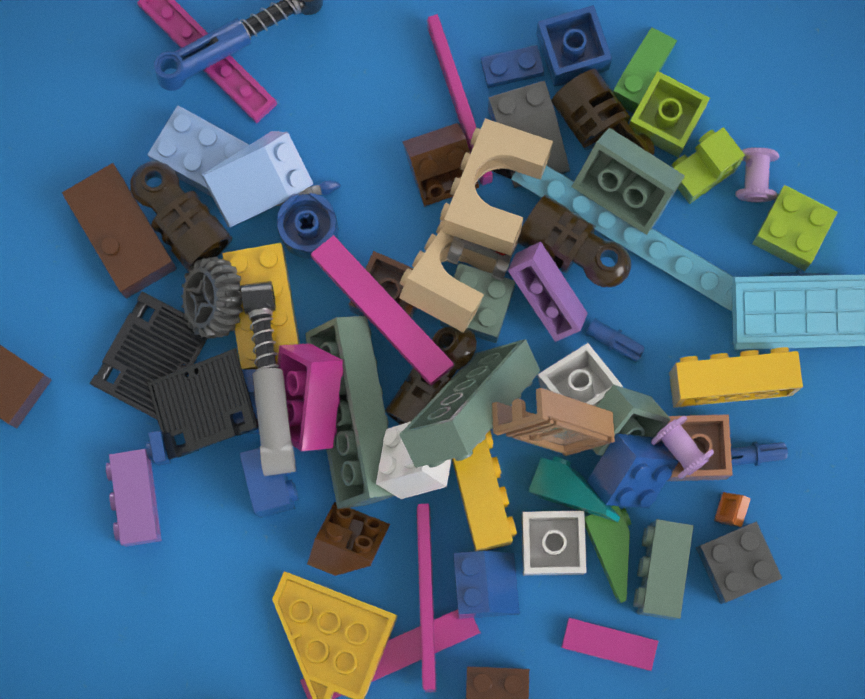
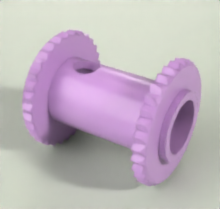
M768 148L743 149L745 157L742 161L746 162L745 189L736 191V197L748 202H768L776 199L777 192L769 189L770 162L779 158L778 152Z
M686 416L671 421L657 433V436L651 442L655 445L662 441L676 460L681 463L684 469L678 475L681 479L687 475L690 476L701 468L714 454L712 449L703 454L681 426L687 420Z

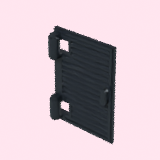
M142 291L134 309L127 316L105 355L99 371L92 378L90 385L158 420L147 382L193 365L208 338L196 335L193 329L188 328V320L184 319L183 312ZM148 307L155 310L149 322L142 319ZM113 369L120 372L114 384L107 381Z
M236 348L147 382L169 460L183 457L199 451V449L259 428L258 419L255 417ZM242 411L244 421L235 424L233 414ZM183 433L186 443L176 445L174 436Z

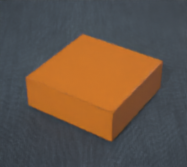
M723 492L714 521L742 528L751 498Z

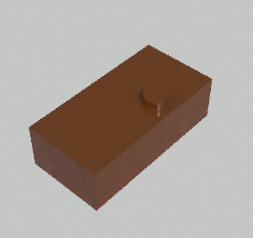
M114 163L62 192L107 271L126 299L177 269Z
M0 345V419L17 429L52 380L2 345Z

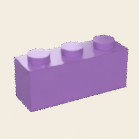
M539 242L516 253L508 268V272L554 341H559L581 331L587 311L543 244Z
M146 449L109 454L110 463H106V474L108 481L113 482L114 492L109 494L111 509L112 511L116 510L118 522L113 523L116 541L120 540V545L125 547L162 541L152 464Z

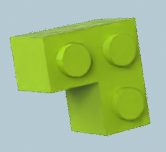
M724 127L717 132L712 129L705 133L699 139L700 144L695 147L696 152L689 157L683 155L671 165L675 170L685 175L677 189L689 204L736 172L745 157L743 151Z

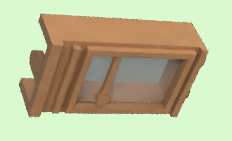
M543 388L536 389L537 414L527 412L525 401L518 398L512 402V406L499 402L492 403L493 434L496 435L506 433L508 437L512 436L514 439L560 452L565 456L615 442L613 412Z

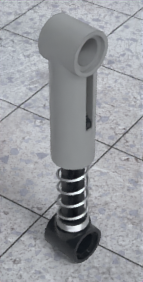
M272 281L241 285L245 315L249 316L252 322L250 329L254 332L251 338L255 343L253 352L256 354V360L254 364L258 366V369L252 376L261 441L260 456L264 476L296 472L283 370L277 368L279 366L275 361L277 353L274 352L273 345L276 341H273L272 333L275 331L271 328L272 313L276 311Z

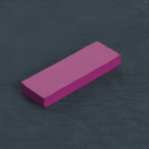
M568 618L561 648L652 671L658 641Z

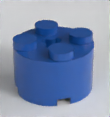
M313 193L294 195L287 199L279 209L277 228L281 240L288 251L300 258L313 260L311 258L313 251L333 235L336 238L338 237L339 228L333 207L320 195ZM304 223L307 225L312 223L313 228L304 230L302 225Z

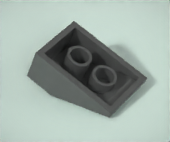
M545 81L488 97V110L492 121L553 141L547 165L561 174L570 172L554 107ZM508 169L510 177L512 178L515 171ZM512 180L514 188L522 186Z

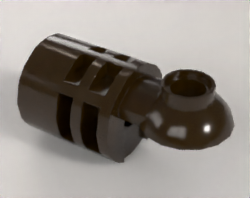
M591 69L575 77L553 96L552 104L584 150L594 148L601 136L611 128L654 155V145L651 139L645 134L637 135L628 124L630 120L629 114L597 69Z
M152 161L140 165L135 170L130 181L131 192L134 198L143 206L152 208L157 214L152 221L151 227L156 232H160L164 243L172 247L171 251L188 272L189 267L193 266L196 260L217 257L228 247L233 237L220 221L210 214V209L207 205L201 203L200 197L195 191L185 193L180 188L179 178L175 170L168 164ZM154 177L160 178L162 183L158 187L152 188L147 185L149 179Z
M546 194L540 199L526 219L517 240L518 244L524 248L541 242L560 271L566 274L574 262L583 268L586 277L592 283L601 287H614L621 284L628 277L631 270V258L623 246L614 241H605L593 233L596 228L594 224L584 220L581 216L573 213ZM602 257H610L614 260L615 266L607 267L602 264L600 259Z
M444 327L435 333L432 341L454 363V367L432 386L413 368L385 409V413L399 425L411 422L452 379L456 371L472 359L476 351L477 340L474 333L468 328L463 333L454 327Z

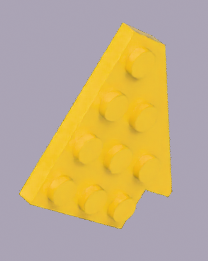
M284 571L272 600L312 699H332L334 692L351 699H365L398 616Z

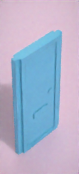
M865 274L733 277L734 349L865 346Z

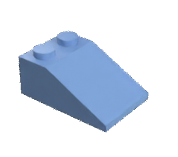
M280 131L269 132L201 175L228 227H232L281 204L313 185L289 133Z

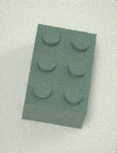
M609 128L596 142L572 188L647 235L662 215L685 175Z
M656 519L650 526L644 528L642 546L646 547V554L643 558H640L637 576L642 577L641 587L635 589L633 607H638V615L669 620L681 618L693 525Z

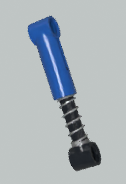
M280 0L277 3L271 2L270 7L266 9L261 8L259 13L250 14V18L246 20L236 18L175 52L161 53L154 61V69L159 85L169 91L180 89L186 79L250 45L251 37L254 35L257 37V33L263 30L268 31L267 28L274 24L278 26L277 22L283 19L288 20L287 17L292 14H316L321 10L323 0ZM167 69H176L172 74L164 73Z

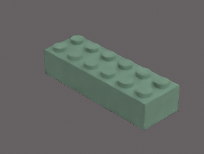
M366 316L336 317L306 332L305 335L307 344H312L343 360V376L339 391L340 404L336 417L337 431L334 436L333 448L326 449L337 509L370 505L395 495L376 484L385 431L388 429V418L384 410L383 392L377 373V360L374 356L371 341V329L368 326Z
M526 339L475 353L472 359L457 372L399 434L415 468L425 465L433 468L441 465L446 460L455 458L456 461H461L473 454L472 450L477 444L485 440V435L493 428L492 403L499 402L511 406L515 399L521 398L523 390L532 385V380L540 372Z

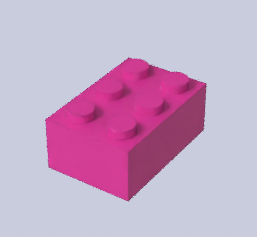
M312 344L279 345L277 365H279L277 368L283 370L291 442L294 447L301 451L333 448L334 436L337 431V409L340 404V382L343 376V360Z

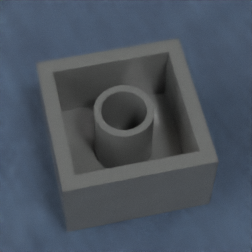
M757 521L696 547L720 604L729 602L782 579Z

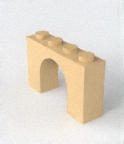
M485 118L481 129L476 127L473 133L471 145H474L471 154L466 152L461 164V170L464 171L461 179L456 177L450 192L451 195H454L450 204L445 203L442 209L440 220L444 221L443 233L511 256L521 232L523 217L485 203L477 194L475 184L482 175L495 169H510L541 180L551 155L553 141Z
M441 221L436 231L438 235L432 234L425 245L424 250L426 252L420 251L412 264L414 269L408 268L402 276L400 285L404 287L399 298L464 333L474 318L484 294L456 280L443 268L441 263L446 261L454 236L443 233L444 221ZM463 248L459 261L489 273H493L497 261Z

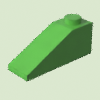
M651 27L613 90L614 95L624 109L633 114L635 113L657 71H661L677 42L676 39Z
M611 506L620 516L619 522L591 514L585 517V529L617 603L620 604L627 600L630 539L628 526L632 525L625 508L620 509L619 506Z

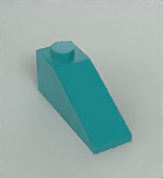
M556 456L553 457V460L541 457L529 488L530 493L546 501L619 522L620 516L610 505H606L579 472L570 467V461Z

